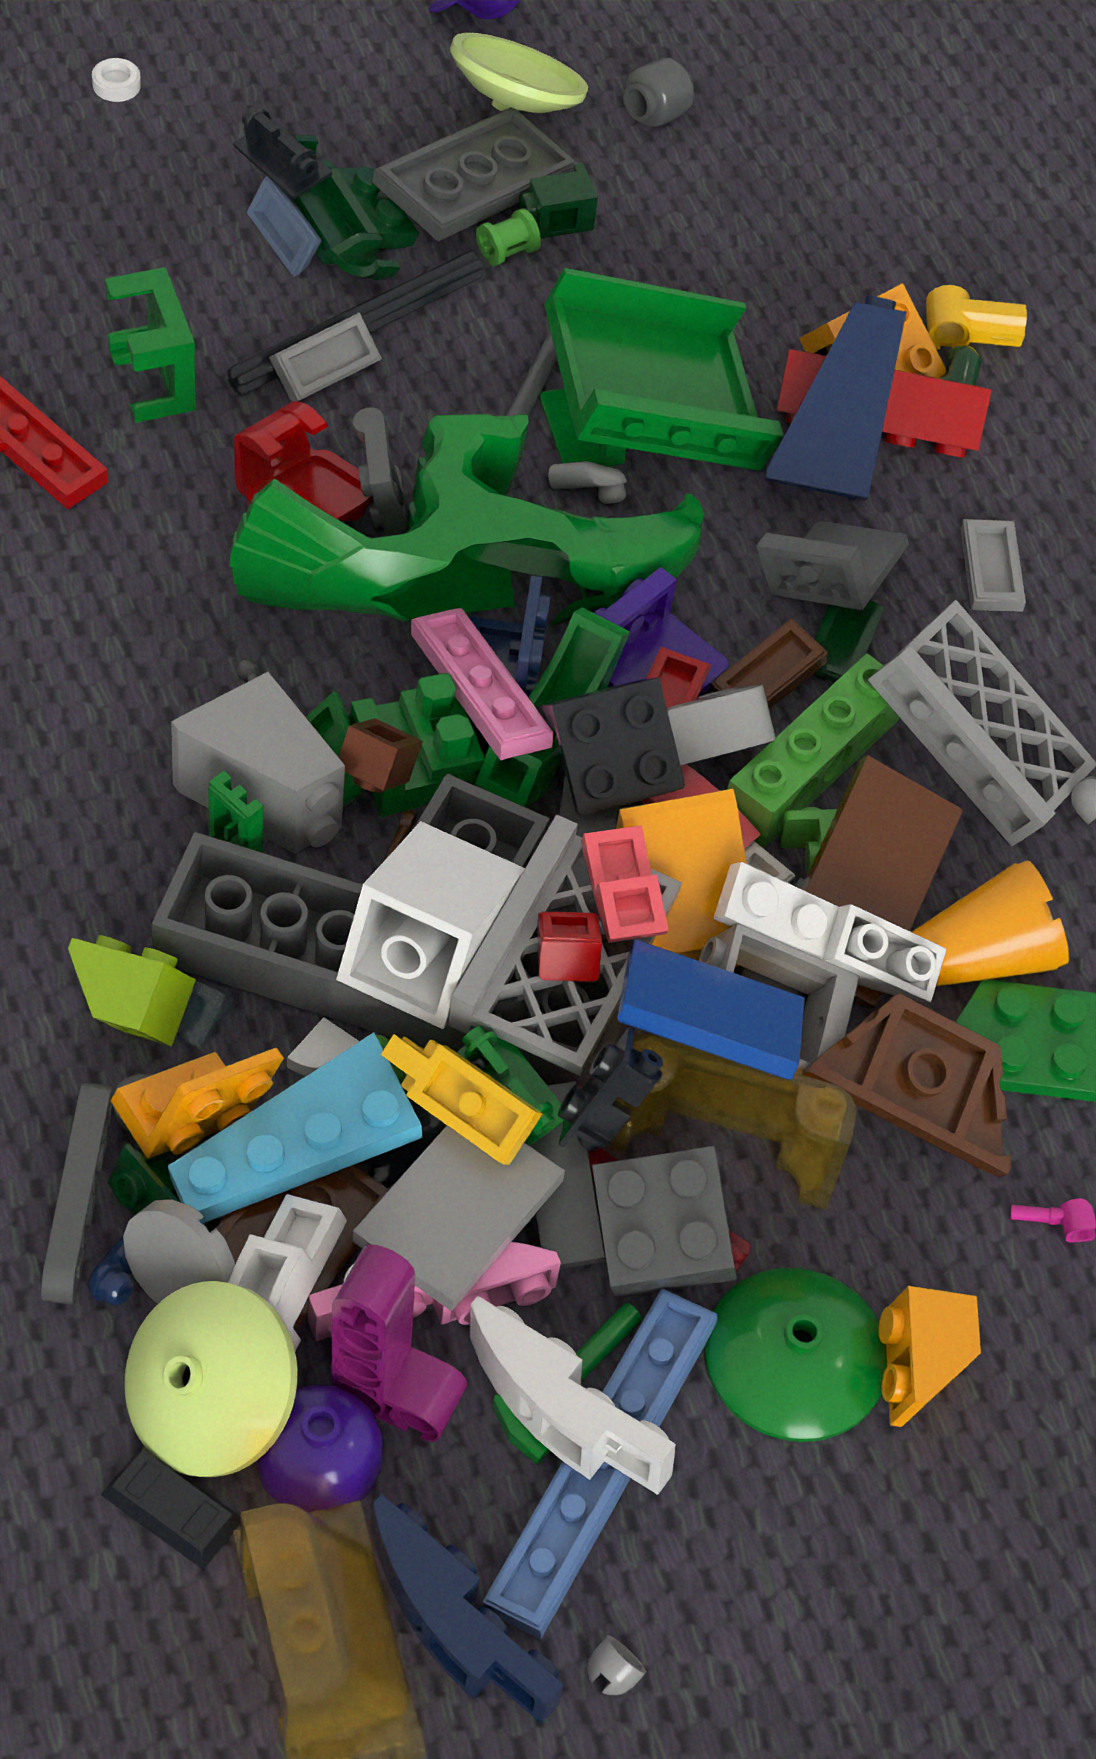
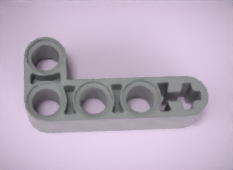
M763 685L730 688L697 697L698 700L667 707L680 765L753 747L776 739Z

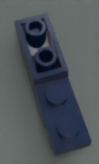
M381 1494L373 1502L371 1529L377 1555L388 1585L404 1617L424 1647L443 1670L473 1700L492 1681L542 1724L559 1705L564 1684L558 1680L560 1675L556 1667L540 1652L533 1649L526 1652L509 1638L507 1626L493 1611L484 1606H480L478 1609L472 1606L477 1598L480 1578L476 1575L475 1565L465 1553L453 1545H448L444 1548L427 1533L426 1523L415 1510L404 1503H399L396 1506Z

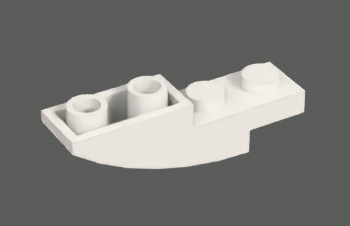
M743 862L730 865L713 918L730 927L739 923L859 975L858 985L891 995L900 993L921 1003L931 1002L946 953V948L852 904L838 907Z
M286 1194L264 1238L249 1235L228 1283L248 1288L269 1302L284 1321L296 1351L301 1339L293 1329V1326L347 1219L337 1207Z
M476 1297L470 1307V1339L480 1364L493 1387L516 1418L559 1459L589 1480L603 1462H606L658 1495L672 1477L676 1444L669 1440L665 1432L649 1421H638L616 1408L612 1400L603 1392L595 1388L585 1389L582 1387V1359L577 1357L568 1344L554 1337L546 1338L525 1325L523 1320L511 1309L505 1306L496 1307L481 1297Z

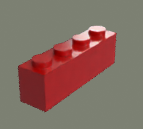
M789 348L777 405V411L786 412L785 422L791 423L826 358L825 355ZM894 370L882 432H886L884 442L914 448L916 439L936 442L934 452L964 458L966 449L979 450L992 390L985 387Z

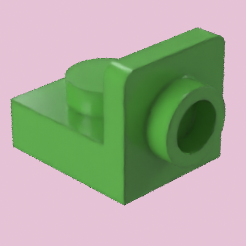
M804 807L798 810H788L783 814L779 835L780 848H805L807 875L837 809L821 810L816 807Z

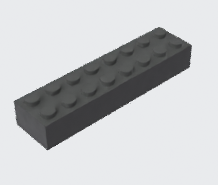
M193 833L151 924L152 949L177 958L178 961L175 969L392 1037L393 1034L401 1039L407 1037L425 1048L430 1039L441 1045L448 1046L455 1052L465 1046L462 1039L466 1033L448 1026V1024L444 1029H441L336 980L363 884L204 834ZM538 952L524 955L521 962L527 978L539 976ZM622 968L613 970L616 978L618 977ZM602 973L599 974V978L596 981H573L582 1004L605 998L609 993V988ZM515 974L508 984L517 982ZM563 984L533 992L542 1014L572 1007ZM523 995L498 1001L491 1013L511 1023L531 1018ZM619 1005L581 1075H577L519 1047L517 1048L547 1086L576 1081V1084L579 1086H585L592 1076L590 1068L600 1049L607 1042L616 1045L621 1038L625 1024L617 1020ZM597 1014L588 1016L590 1024L593 1023ZM577 1020L547 1027L554 1043L577 1052L584 1039Z

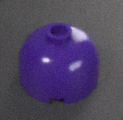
M309 1385L296 1389L293 1408L282 1433L270 1449L255 1462L263 1488L280 1506L302 1516H317V1514H330L336 1511L341 1513L351 1510L371 1493L381 1473L383 1438L374 1413L357 1395L337 1386Z

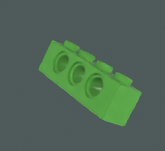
M866 653L729 781L727 790H734L737 808L760 832L761 835L754 841L763 849L780 834L785 811L808 807L899 720L897 713L868 681L883 666Z

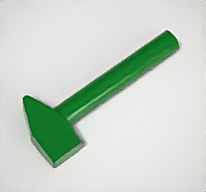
M624 1303L576 1351L577 1357L582 1359L581 1382L642 1321L640 1313L631 1304ZM500 1394L495 1395L492 1408L509 1442L538 1465L551 1451L537 1440L516 1418Z

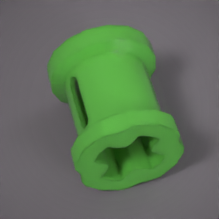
M525 208L514 211L512 218L494 225L487 222L476 228L478 247L492 267L503 263L508 256L524 250L527 253L538 251L541 246L538 225L532 214Z

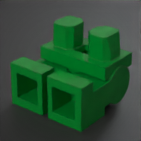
M443 673L421 678L418 681L417 689L400 693L399 702L375 705L373 698L351 701L349 717L352 725L376 718L423 741L408 783L387 789L381 793L370 791L380 818L425 806V803L430 802L446 774L476 786L475 782L478 777L476 771L481 769L485 757L467 713L455 697L456 688L450 674Z

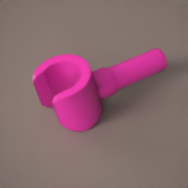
M1085 1199L1069 1200L1060 1205L1059 1208L1011 1205L1010 1219L1042 1222L1049 1223V1225L1062 1224L1067 1242L1092 1241L1096 1236L1094 1209Z

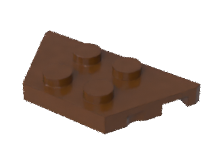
M900 993L892 996L804 1068L801 1077L985 1172L998 1177L1009 1174L1011 1158L1010 1155H1004L1001 1122L1007 1120L1005 1096L1000 1088V1078L1003 1074L1001 1046Z

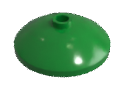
M802 1268L766 1270L756 1273L736 1284L723 1296L713 1312L717 1313V1323L704 1346L705 1365L713 1388L725 1406L737 1418L753 1429L768 1436L788 1441L809 1442L824 1440L840 1435L856 1426L870 1413L882 1393V1379L887 1367L886 1344H883L879 1338V1320L869 1305L855 1291L839 1280L817 1271ZM796 1330L806 1331L812 1336L813 1341L801 1342L794 1337L793 1332Z

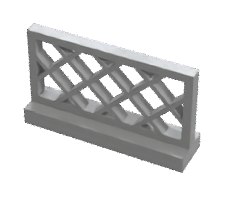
M957 600L948 605L889 662L868 679L871 685L1011 846H1014L1043 827L1056 814L1054 810L1073 791L1076 784L1096 767V761ZM948 622L963 637L964 648L948 645L946 624ZM918 653L934 656L936 674ZM950 660L966 663L968 683L952 679ZM982 667L991 669L997 676L1000 690L984 687ZM954 694L970 697L972 716ZM986 701L1002 704L1004 724L988 721ZM1017 708L1026 710L1034 719L1035 731L1019 727ZM990 736L1006 739L1008 757ZM1022 743L1037 746L1040 766L1024 763ZM1053 749L1060 750L1073 764L1075 769L1071 773L1055 769ZM1026 777L1042 780L1044 799L1027 781Z
M556 814L453 992L448 1026L466 1034L474 1029V1027L482 1026L486 1032L493 1031L497 1038L577 1075H581L620 1004L629 952L608 957L602 944L600 974L602 973L605 978L609 993L605 998L583 1004L573 981L543 980L540 976L527 978L521 961L524 955L538 952V937L535 938L538 932V913L549 912L551 909L574 904L579 913H590L585 900L594 898L591 885L579 888L573 873L580 858L585 860L581 844L582 837L576 835L578 824ZM651 869L652 875L657 874L665 915L667 917L680 893L682 882ZM566 883L568 891L561 892ZM600 920V921H599V927H600V934L602 935V934H605V932H604V929H603V926H602V923H601V920ZM656 936L638 938L637 940L652 945ZM622 968L618 977L616 978L613 970ZM515 974L517 982L508 984ZM563 984L572 1007L542 1014L533 992ZM523 995L531 1018L511 1023L491 1013L498 1001ZM597 1014L593 1023L590 1024L588 1016ZM577 1020L584 1036L577 1052L554 1043L547 1027Z

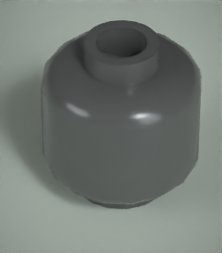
M660 57L630 72L625 82L624 105L631 117L643 125L653 128L662 126L689 111L694 98L693 80L690 73L681 63L670 57Z

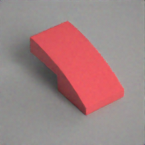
M642 825L584 833L581 844L585 863L608 943L667 934L669 930L658 876L651 873Z

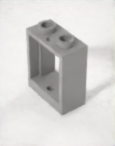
M739 923L717 936L709 938L701 951L700 962L734 973L735 965L738 964L806 993L808 998L803 1014L800 1062L792 1080L766 1073L700 1049L697 1050L795 1091L810 1094L822 1088L801 1077L805 1067L846 1034L859 975Z

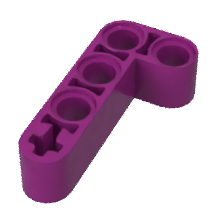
M366 1245L361 1250L332 1303V1386H337L357 1395L371 1409L375 1418L405 1432L409 1426L423 1433L420 1439L427 1442H436L440 1439L468 1385L467 1380L460 1371L450 1364L411 1347L415 1290L414 1268L405 1258L389 1248L380 1245Z

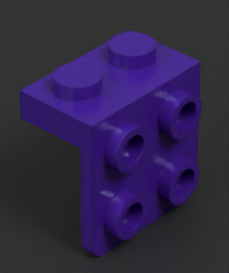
M662 567L645 580L637 579L631 583L623 593L622 598L608 609L602 607L594 612V614L630 631L608 688L646 679L660 647H664L712 664L698 695L700 697L711 688V683L728 669L729 661L670 613L677 579Z

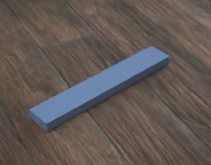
M662 1288L604 1388L603 1393L612 1400L616 1408L634 1419L649 1421L660 1427L717 1323V1313ZM562 1462L484 1598L483 1606L493 1611L502 1620L541 1640L631 1478L608 1463L603 1462L589 1480L568 1464Z

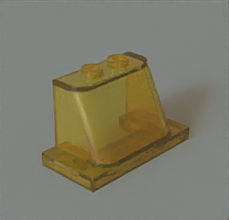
M360 1501L309 1513L287 1503L272 1504L241 1512L240 1529L233 1530V1541L247 1599L260 1596L284 1694V1717L278 1718V1729L285 1758L416 1759L424 1757L426 1749Z

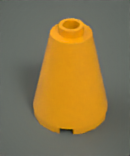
M1026 860L1019 864H1012L912 931V933L946 948L936 986L1057 970L1060 966L1068 964L1069 948L1061 919L1053 920L1046 903L1053 900L1042 876L1031 861Z

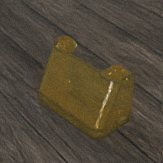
M652 1034L633 1036L632 1047L639 1052H642L644 1049H650L662 1058L663 1066L660 1068L662 1077L638 1108L619 1097L615 1099L630 1108L632 1112L631 1117L606 1149L625 1153L629 1142L639 1134L649 1132L650 1134L660 1136L667 1112L781 1143L775 1169L788 1171L795 1178L799 1187L798 1202L827 1210L851 1142L856 1121V1105L852 1097L844 1089L831 1083L794 1074L792 1080H787L665 1037Z

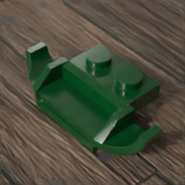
M293 135L305 148L311 149L316 155L318 140L314 135ZM321 161L332 171L333 175L293 200L322 240L316 250V254L323 264H336L341 270L353 276L367 277L373 280H387L393 277L401 266L397 260H378L376 256L378 249L413 246L419 232L405 211L372 183L376 168L364 166L359 168L335 167L332 161Z

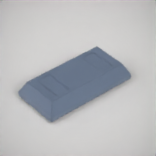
M265 175L247 214L293 276H297L308 267L322 240L290 196Z

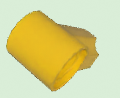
M943 285L932 290L926 298L927 332L936 349H940V346H950L952 348L955 346H966L970 342L1021 347L1025 336L1027 308L1024 304L970 299L969 294L963 288L955 285Z

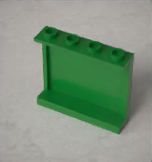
M569 268L563 269L544 306L576 439L761 471L784 435L780 421L759 418L756 413L733 332L736 324L747 309L746 304Z

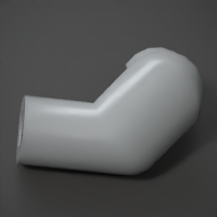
M588 461L553 464L549 469V483L554 490L598 487V499L603 504L621 502L626 498L624 483L627 480L619 469Z

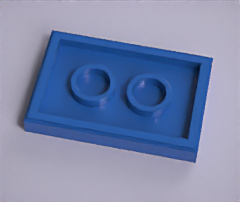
M635 939L628 954L617 1020L766 1073L792 1080L800 1062L804 997Z

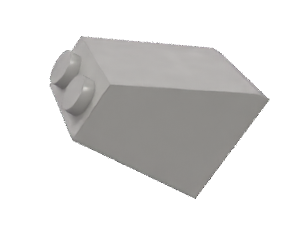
M269 672L171 721L173 786L179 793L208 808V782L224 770L232 777V790L241 785L248 792L247 805L256 799L264 806L263 837L294 854L310 845L312 847H321L327 844L336 836L339 829L342 828L345 765Z

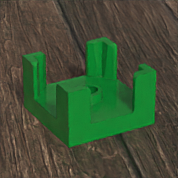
M166 267L105 278V294L108 300L146 294L147 325L111 332L107 336L108 350L113 363L117 366L131 363L133 370L137 372L158 368L168 396L130 403V410L135 423L195 411V342Z

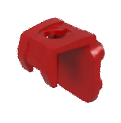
M292 401L261 421L239 432L234 437L236 487L242 495L247 497L248 507L254 494L262 490L273 479H276L317 508L341 522L354 521L361 518L365 514L366 508L373 496L364 497L358 468L331 451L314 450L310 447L306 432L314 436L327 428L328 425L312 407L303 402Z

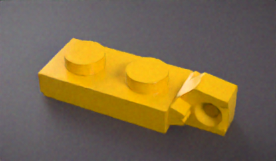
M393 1034L381 1053V1056L407 1073L406 1078L401 1084L408 1091L407 1097L502 1164H511L543 1114L457 1052L430 1039L423 1049L407 1037L401 1039Z

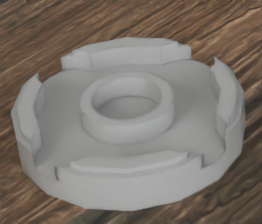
M172 1199L155 1200L128 1221L123 1235L125 1257L132 1274L146 1294L157 1304L171 1293L194 1283L206 1281L228 1283L235 1267L233 1256L221 1233L216 1228L209 1232L199 1222L204 1217L199 1211Z

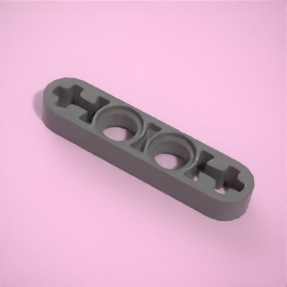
M83 1082L80 1088L45 1258L41 1287L42 1301L74 1305L76 1302L88 1237H84L85 1225L91 1226L99 1183L95 1182L96 1171L102 1170L113 1114L111 1099L114 1096V1086Z

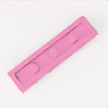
M462 608L417 617L411 620L412 637L439 674L447 673L451 675L456 688V699L500 760L552 748V729Z

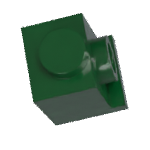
M584 163L574 164L573 172L530 178L529 192L519 195V209L525 208L532 214L538 225L541 239L594 230L598 196Z

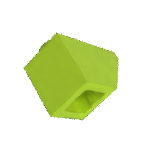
M98 935L95 944L72 938L68 951L92 1017L124 1033L172 1047L196 979L175 969L178 959L144 947L141 956L130 953L132 949L130 945L102 935Z

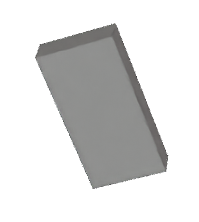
M360 313L269 357L291 401H299L382 359Z
M963 519L960 529L971 610L1023 612L1026 600L1014 521Z

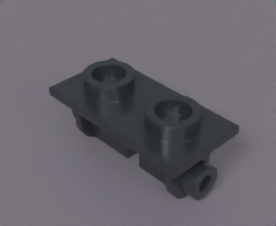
M250 108L244 113L242 123L244 124L245 136L235 141L233 146L293 200L333 175L332 171L316 158L315 153L311 149L305 148L271 119L270 114L265 109Z
M629 1026L616 1045L610 1042L605 1043L590 1068L592 1076L582 1088L575 1084L565 1096L558 1111V1117L563 1119L558 1145L564 1148L575 1134L578 1136L579 1143L589 1151L595 1152L599 1148L608 1147L631 1117L632 1112L630 1108L615 1099L619 1097L638 1108L655 1084L661 1079L662 1071L660 1068L663 1066L662 1058L653 1050L644 1049L642 1052H639L632 1047L634 1028Z

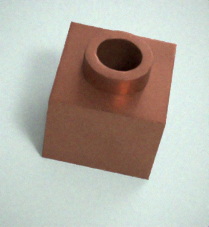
M373 718L349 725L338 758L345 765V772L353 776L352 781L357 786L368 791L381 793L410 781L423 741L381 720Z

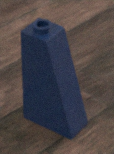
M866 296L865 303H854L771 460L764 481L863 501L868 499L906 317L905 311L895 310V301L881 297Z

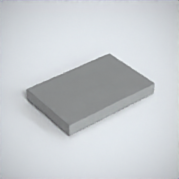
M447 1125L353 1230L352 1242L362 1249L369 1244L380 1245L400 1254L414 1268L415 1286L450 1311H453L563 1182L565 1170L525 1143H523L510 1165L502 1164Z

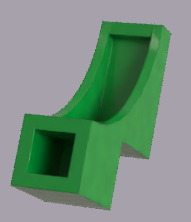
M583 607L576 610L552 660L528 697L534 706H539L607 688L630 631ZM551 728L553 731L552 748L500 760L491 746H489L475 785L525 808L532 804L550 788L562 758L555 728Z

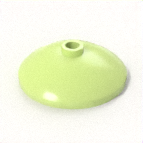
M461 33L453 38L450 51L456 65L478 91L493 99L492 105L500 111L515 108L518 112L523 110L533 113H546L574 107L582 103L586 97L588 85L585 80L565 64L542 52L507 39L486 34Z
M218 1281L199 1282L182 1287L156 1305L147 1315L134 1337L125 1370L127 1410L133 1428L142 1444L173 1470L198 1477L229 1475L248 1467L263 1456L282 1433L293 1408L297 1388V1361L290 1333L278 1312L269 1302L254 1291L240 1285ZM188 1366L191 1376L188 1384L184 1386L183 1376Z

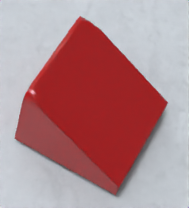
M579 912L538 913V970L540 978L551 981L598 980L602 948L598 914Z

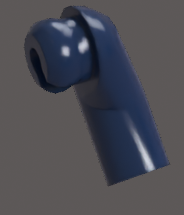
M123 1235L93 1269L88 1278L87 1286L89 1293L97 1301H106L110 1305L124 1303L129 1298L133 1289V1283L129 1277L132 1271L125 1257Z

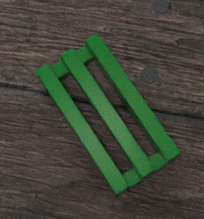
M223 770L208 782L209 836L226 842L231 841L232 844L263 853L264 806L256 799L247 805L248 792L241 785L232 790V777Z

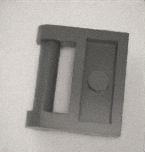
M373 407L361 409L353 418V426L357 438L363 441L366 447L367 464L359 465V477L364 497L373 496L369 507L374 529L383 528L386 536L405 534L407 532V510L404 482L399 468L392 459L389 449L387 425L383 413Z

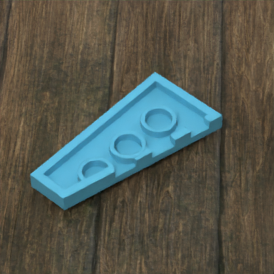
M373 1032L168 1165L170 1179L181 1203L195 1208L204 1216L199 1220L201 1224L422 1138L421 1123L390 1062L381 1056L383 1049L375 1033Z

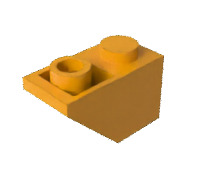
M907 1286L883 1310L879 1322V1338L883 1344H886L887 1367L882 1379V1395L884 1400L889 1402L890 1426L902 1427L981 1354L977 1296Z

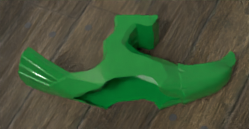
M436 415L428 422L422 440L423 450L427 456L418 457L415 475L416 483L412 492L413 501L408 509L407 532L405 534L379 538L366 537L317 508L276 479H273L262 490L254 494L247 512L243 513L238 529L233 535L229 567L232 568L233 583L236 584L237 594L242 595L250 602L292 610H344L350 613L384 615L410 624L411 620L417 617L462 608L465 613L504 607L515 608L511 583L512 571L538 576L558 577L576 585L581 590L583 599L563 609L552 621L550 626L570 620L573 613L581 607L589 611L602 607L608 609L622 598L623 593L631 583L637 579L645 580L660 567L676 579L690 565L701 541V526L705 513L699 501L692 494H685L683 501L671 511L628 518L595 516L587 518L506 496L522 459L529 424L528 415ZM584 590H600L603 594L588 597Z

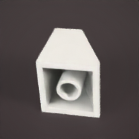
M420 821L363 884L336 980L444 1029L449 1022L453 992L525 868Z

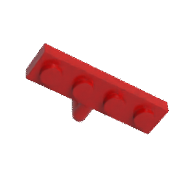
M0 376V453L3 452L67 510L108 483V469Z

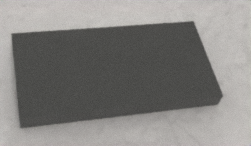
M509 108L376 168L372 183L437 241H441L518 204L519 195L529 192L530 178L573 172L574 164L578 163L515 108Z

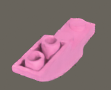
M511 1242L453 1311H450L415 1286L413 1318L423 1313L427 1307L426 1305L433 1304L441 1325L458 1320L462 1325H469L471 1303L477 1296L496 1307L516 1301L520 1306L537 1303L547 1297L551 1289L556 1288L561 1265L557 1252ZM342 1285L308 1296L307 1321L315 1342L332 1336V1303Z

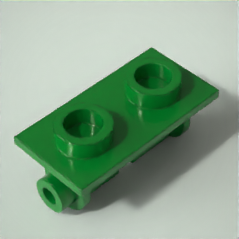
M482 1026L475 1027L463 1037L462 1042L465 1046L457 1051L459 1055L468 1061L477 1056H482L487 1062L484 1070L486 1074L543 1113L525 1140V1144L532 1146L563 1122V1119L558 1117V1111L561 1106L560 1101L515 1045L497 1038L493 1031L486 1032Z

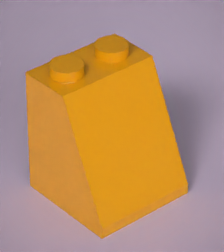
M733 789L619 810L616 829L642 825L650 868L682 882L680 893L666 917L669 931L665 935L656 936L652 945L699 961L701 951L708 939L730 928V926L713 918L730 865L738 862L747 864Z

